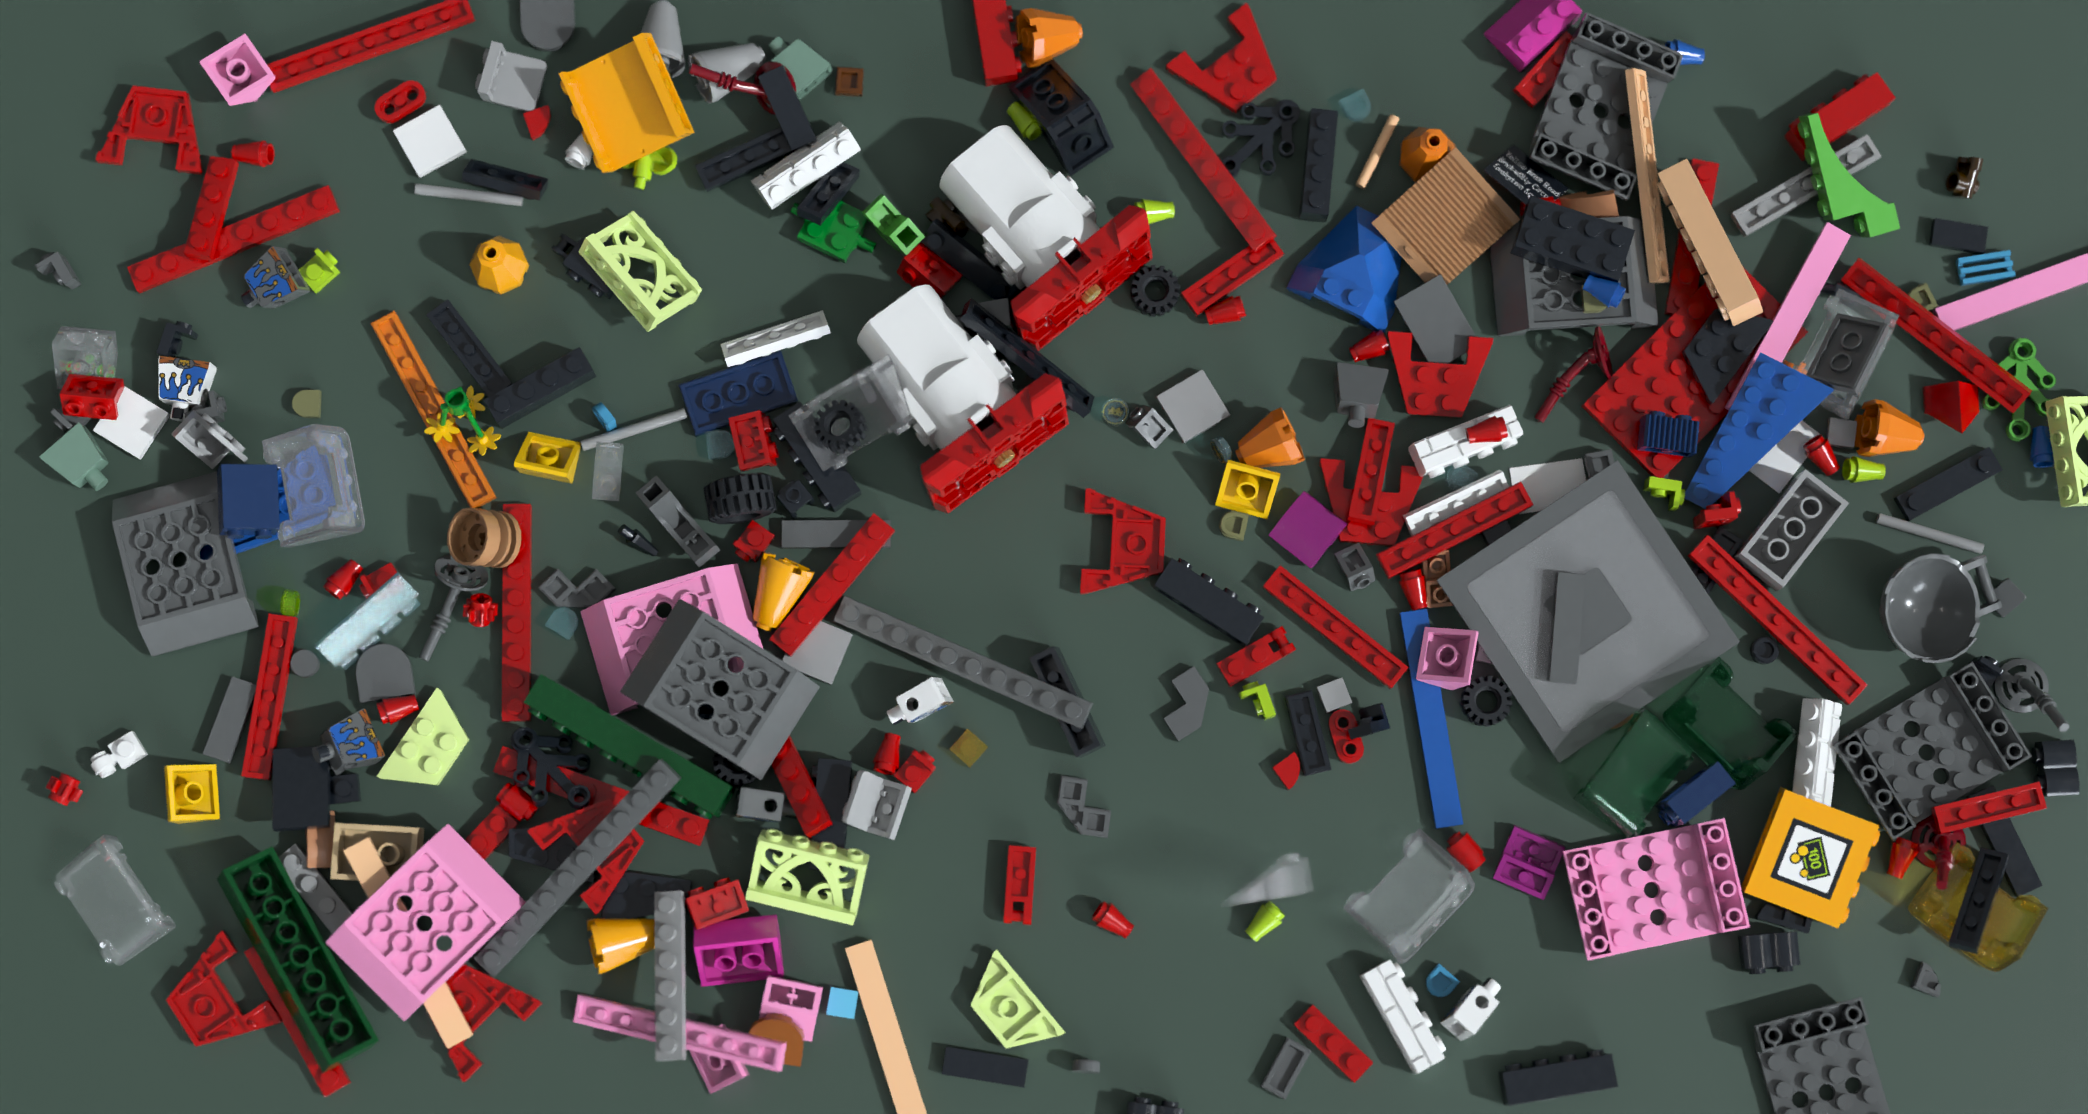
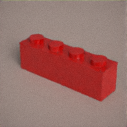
M972 0L986 86L1015 82L1017 80V73H1021L1022 68L1020 56L1015 57L1013 50L1014 47H1018L1016 31H1010L1009 22L1014 21L1012 6H1006V0Z
M1878 72L1870 77L1867 74L1863 75L1853 83L1855 85L1854 88L1849 91L1845 88L1831 97L1834 101L1828 105L1822 102L1810 111V113L1819 114L1824 133L1830 144L1887 107L1896 98ZM1798 118L1788 125L1790 130L1784 137L1803 162L1806 160L1804 154L1806 145L1804 139L1799 134L1798 124L1800 120Z

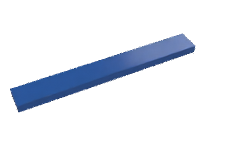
M1427 609L1400 612L1399 616L1435 829L1463 825L1441 688L1416 680L1424 628L1430 627Z

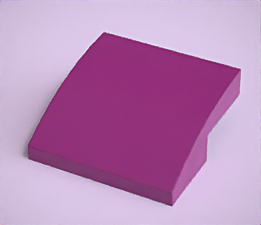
M1303 491L1268 536L1309 568H1313L1327 548L1334 543L1347 523L1306 491Z
M1514 825L1498 861L1493 879L1544 900L1555 877L1554 873L1563 855L1562 851H1565L1566 848L1564 845Z

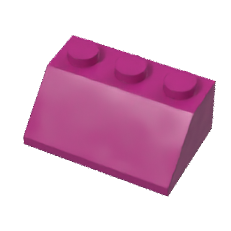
M1520 0L1483 35L1521 72L1578 20L1582 10L1572 0Z
M777 914L723 920L699 930H695L694 927V950L701 987L766 980L769 975L784 978Z

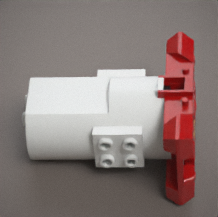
M1007 125L991 129L955 158L941 177L940 189L982 235L984 241L982 246L986 251L984 255L994 267L997 264L1003 270L1001 274L1009 285L1015 284L1020 290L1025 286L1027 287L1011 301L1019 336L1037 351H1040L1081 316L1087 315L1103 302L1108 294L1153 259L1150 244V226L1144 208L1129 205L1102 228H1099L1096 224L1097 215L1094 210L1096 206L1092 200L1086 195L1084 197L1080 195L1077 191V184L1070 176L1065 178L1060 171L1053 176Z
M930 285L914 287L901 295L897 300L872 317L858 335V345L896 392L899 404L896 406L900 411L899 414L908 426L913 424V428L916 431L915 435L924 446L929 444L933 451L937 448L941 450L920 465L923 482L932 506L936 510L949 514L994 479L1003 476L1019 464L1021 459L1069 424L1066 410L1067 403L1061 380L1058 377L1045 373L1016 394L1012 384L1014 378L1011 374L1013 372L1004 360L998 361L994 354L996 350L988 340L982 341L978 334L973 338L969 335Z

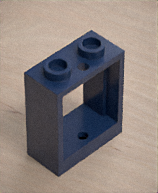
M1719 762L1706 765L1656 805L1659 809L1657 814L1667 826L1669 824L1672 827L1683 825L1736 783Z

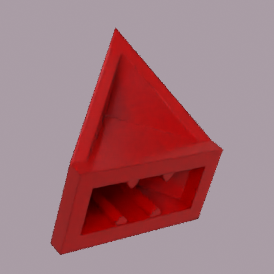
M1962 381L1924 386V414H1929L1962 434L1979 413L1978 386Z

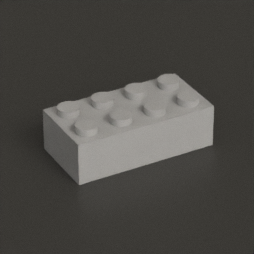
M1805 469L1795 477L1733 558L1773 590L1778 591L1787 584L1849 502Z

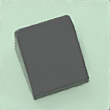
M2009 578L2002 580L1993 588L1997 600L2000 599L2003 606L1995 611L2002 618L2027 598Z

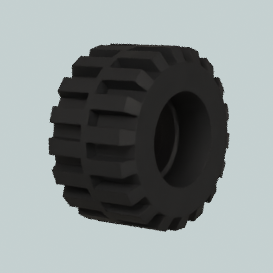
M749 473L715 480L703 488L709 521L712 523L735 524L766 517L777 509L771 477L766 474Z

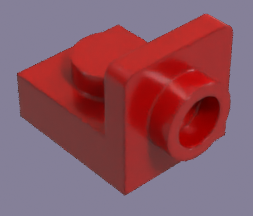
M752 520L739 539L732 543L734 548L737 549L735 554L747 563L750 559L757 563L775 538V535Z
M391 562L367 576L363 574L359 577L363 583L359 585L363 595L367 600L371 598L376 603L406 587Z
M914 749L911 756L895 773L894 777L902 784L911 787V791L915 794L936 770V767L932 764L935 759L924 750L919 753Z

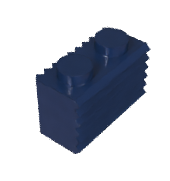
M1650 411L1649 414L1640 418L1637 450L1692 457L1697 453L1699 421H1693L1692 417L1688 415H1676L1675 418L1666 417L1665 413L1661 411Z

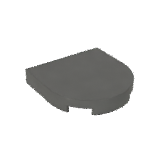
M520 0L523 35L538 50L546 52L559 50L574 35L575 0Z
M378 644L370 647L361 655L356 666L360 703L416 694L412 664L409 657L401 649L390 644Z

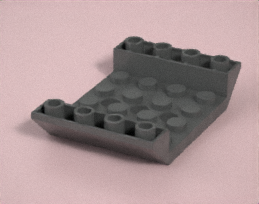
M1586 12L1565 51L1532 136L1529 158L1603 191L1614 189L1615 196L1627 201L1637 175L1634 174L1636 162L1625 70L1635 68L1646 71L1651 122L1653 123L1667 84L1675 79L1684 54ZM1570 95L1579 96L1582 102L1580 108H1575L1570 104ZM1600 105L1605 109L1606 114L1604 118L1595 116L1593 112L1594 106ZM1619 116L1628 118L1630 123L1628 129H1623L1618 125Z
M1629 216L1600 218L1633 229L1635 232L1618 281L1621 283L1620 286L1626 288L1623 298L1617 308L1613 306L1606 307L1605 310L1599 313H1583L1582 306H1577L1573 302V295L1581 293V286L1585 284V278L1576 280L1570 273L1510 254L1520 223L1512 226L1490 246L1497 337L1525 335L1530 330L1630 324L1631 328L1658 327L1655 283H1649L1642 219Z
M217 471L113 500L112 525L137 626L152 657L259 627L254 603L247 597L234 541L227 538V535H219ZM206 545L212 546V557L208 560L201 559L200 550ZM178 553H184L187 558L186 563L182 567H175L173 564V558ZM152 560H157L160 564L159 571L154 575H149L146 571L147 564Z
M679 598L620 693L762 780L820 686L704 611ZM732 657L741 658L744 663L742 671L738 673L731 672L728 669V660ZM722 680L728 684L729 691L725 696L714 694L713 684L716 681ZM702 704H709L713 707L714 715L711 719L703 720L698 716L697 710Z
M1973 662L1939 679L1852 731L1833 745L1891 840L1916 827L1915 824L1932 815L1931 807L1952 803L2001 772L2008 771L2032 757ZM1907 722H1912L1917 727V733L1914 737H1909L1904 732V726ZM1922 745L1928 746L1932 751V756L1928 761L1923 760L1919 756V748ZM1936 769H1941L1946 773V781L1943 784H1938L1934 780L1933 774Z
M1862 997L1754 1025L1755 1053L1773 1114H1890L1864 1026L1870 1023ZM1850 1077H1854L1859 1084L1858 1090L1855 1093H1849L1845 1088V1082ZM1824 1084L1829 1085L1832 1089V1096L1826 1101L1822 1100L1819 1096V1088ZM1798 1091L1802 1092L1806 1097L1805 1104L1800 1108L1794 1106L1792 1102L1793 1095Z

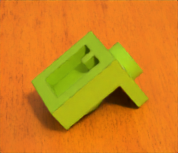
M318 247L314 250L316 255L299 269L305 282L316 294L340 273L334 266L338 261L328 250L322 253Z
M1652 476L1645 479L1643 491H1649L1651 496L1666 498L1667 494L1670 495L1669 511H1675L1679 505H1683L1685 498V489H1681L1682 481Z
M1258 681L1242 686L1244 691L1238 694L1240 700L1256 695L1257 699L1253 700V704L1258 716L1263 715L1264 720L1276 716L1266 684L1259 686Z

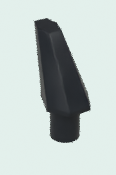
M1838 281L1836 285L1825 282L1820 291L1821 293L1833 295L1832 298L1859 303L1861 300V296L1857 292Z
M625 524L619 528L618 533L626 538L628 545L651 556L657 555L658 550L637 529L632 530Z

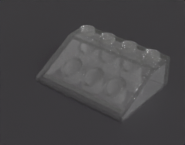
M1300 853L1278 858L1276 864L1222 901L1221 907L1225 908L1282 899L1312 892L1313 886L1308 857L1301 858Z

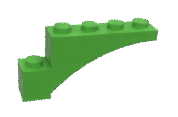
M1809 113L1799 116L1798 130L1800 136L1805 141V159L1811 165L1813 173L1811 183L1814 190L1818 193L1819 201L1817 202V207L1824 220H1837L1855 214L1854 227L1857 233L1860 234V237H1874L1900 229L1895 204L1884 202L1866 190L1842 165L1824 133L1819 114Z

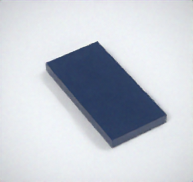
M781 351L679 384L696 437L730 426L728 419L730 417L757 410L766 414L798 403Z

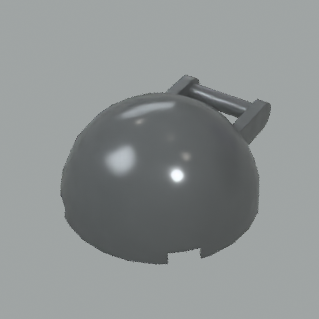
M1927 554L1910 559L1891 574L1882 590L1879 613L1882 626L1888 638L1897 649L1913 659L1926 663L1950 661L1969 649L1978 639L1974 636L1980 625L1979 617L2003 607L2001 600L1996 598L1985 565L1988 562L1986 555L1976 556L1960 563L1949 557L1950 555ZM1974 568L1986 601L1982 605H1980L1975 583L1968 573L1969 570Z

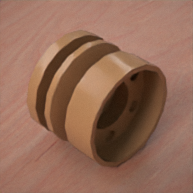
M464 508L456 513L450 522L447 532V545L450 555L456 562L462 565L503 568L511 564L519 553L521 530L514 516L505 511Z

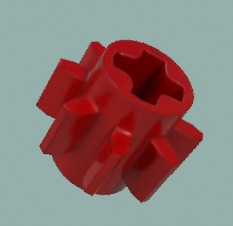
M473 594L470 599H466V604L463 605V617H469V623L475 627L488 626L490 621L494 622V616H497L498 603H492V598L488 594Z
M61 772L59 778L51 776L45 787L51 791L48 796L50 799L65 806H68L70 800L78 802L83 793V790L78 788L81 781Z

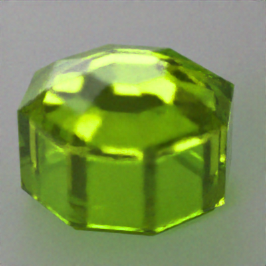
M285 590L280 600L281 613L284 616L296 617L300 609V593L294 590Z

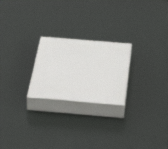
M440 105L393 130L420 178L467 152Z
M124 386V390L117 403V420L100 419L93 431L141 460L171 414Z

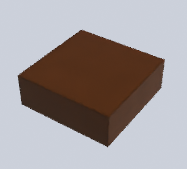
M837 67L835 94L837 96L862 97L864 69Z

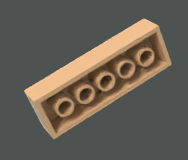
M1688 159L1657 173L1661 181L1656 184L1666 206L1671 204L1668 209L1677 228L1683 227L1680 229V232L1689 252L1695 250L1691 254L1701 275L1706 273L1703 277L1712 297H1719L1715 301L1724 321L1730 319L1734 327L1762 313L1763 309L1759 297Z

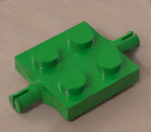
M843 201L837 204L821 226L804 219V225L797 235V240L843 263L847 261L850 253L857 246L872 253L877 244L863 237V230L869 221L862 214L863 211ZM795 202L790 213L797 215L799 204Z

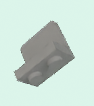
M492 41L490 49H485L483 55L484 70L482 74H478L475 84L481 99L527 112L534 110L546 73V63L543 60L507 52L502 43Z
M193 410L171 433L212 470L230 450L242 461L246 462L248 459L242 453L246 448L206 413L200 416Z
M859 770L857 776L853 779L852 791L848 802L844 806L842 820L844 823L865 832L895 840L912 788L885 780L867 771Z

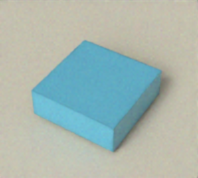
M831 987L826 1015L854 1019L859 992Z

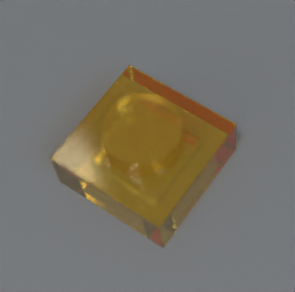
M967 729L950 748V751L971 768L988 749V746Z

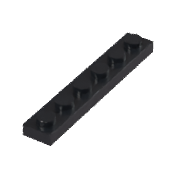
M971 298L964 305L960 320L967 328L974 330L984 340H988L1010 362L1015 363L1024 370L1031 379L1037 380L1045 373L1058 377L1065 392L1068 408L1083 418L1091 412L1095 396L974 299Z

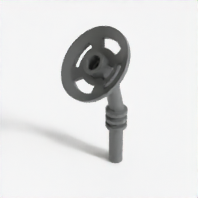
M451 555L442 556L435 562L434 572L436 576L451 588L440 613L435 615L437 619L432 621L434 625L430 626L432 630L418 658L429 662L441 634H445L446 631L444 629L448 628L447 623L451 622L449 617L461 590L476 591L486 586L489 576L483 566L462 565L474 571L470 573L468 569L458 566L462 564L456 562ZM448 565L444 574L441 573V568ZM480 579V583L474 586L476 580Z
M2014 659L2000 667L2004 672L1995 679L1994 692L1998 701L2005 708L2016 713H2027L2039 708L2043 714L2049 716L2060 732L2068 730L2069 724L2057 710L2056 702L2049 695L2048 679L2039 665L2027 659ZM2014 666H2025V672H2018L2014 675L2007 672ZM2035 671L2037 672V674L2039 675V677H2040V679H2041L2042 689H2039V688H2040V684H2039V680H2038L2037 676L2034 674ZM2003 682H2006L2007 692L2012 697L2010 700L2003 691ZM2031 696L2034 698V703L2030 705H2019L2021 699H2027Z

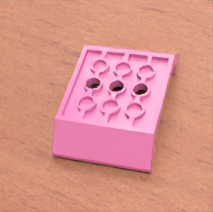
M738 564L706 568L602 600L580 611L612 716L638 708V703L623 695L620 691L667 619L657 615V608L663 603L670 604L673 609L680 598L763 648ZM732 657L728 660L727 665L731 672L738 673L742 671L744 663L741 658Z
M1725 818L1562 851L1587 961L1750 927ZM1642 855L1648 856L1652 861V866L1648 871H1643L1638 866V859ZM1648 882L1654 883L1658 888V893L1654 898H1649L1644 893V886ZM1655 909L1660 910L1664 914V921L1660 925H1655L1650 920V914Z
M447 824L352 914L326 943L405 1022L526 901ZM408 895L411 897L413 906L409 911H401L397 907V900L400 896ZM421 915L431 917L433 925L430 930L421 931L417 927V919ZM447 935L452 939L453 944L450 950L441 951L438 949L436 941L439 936Z

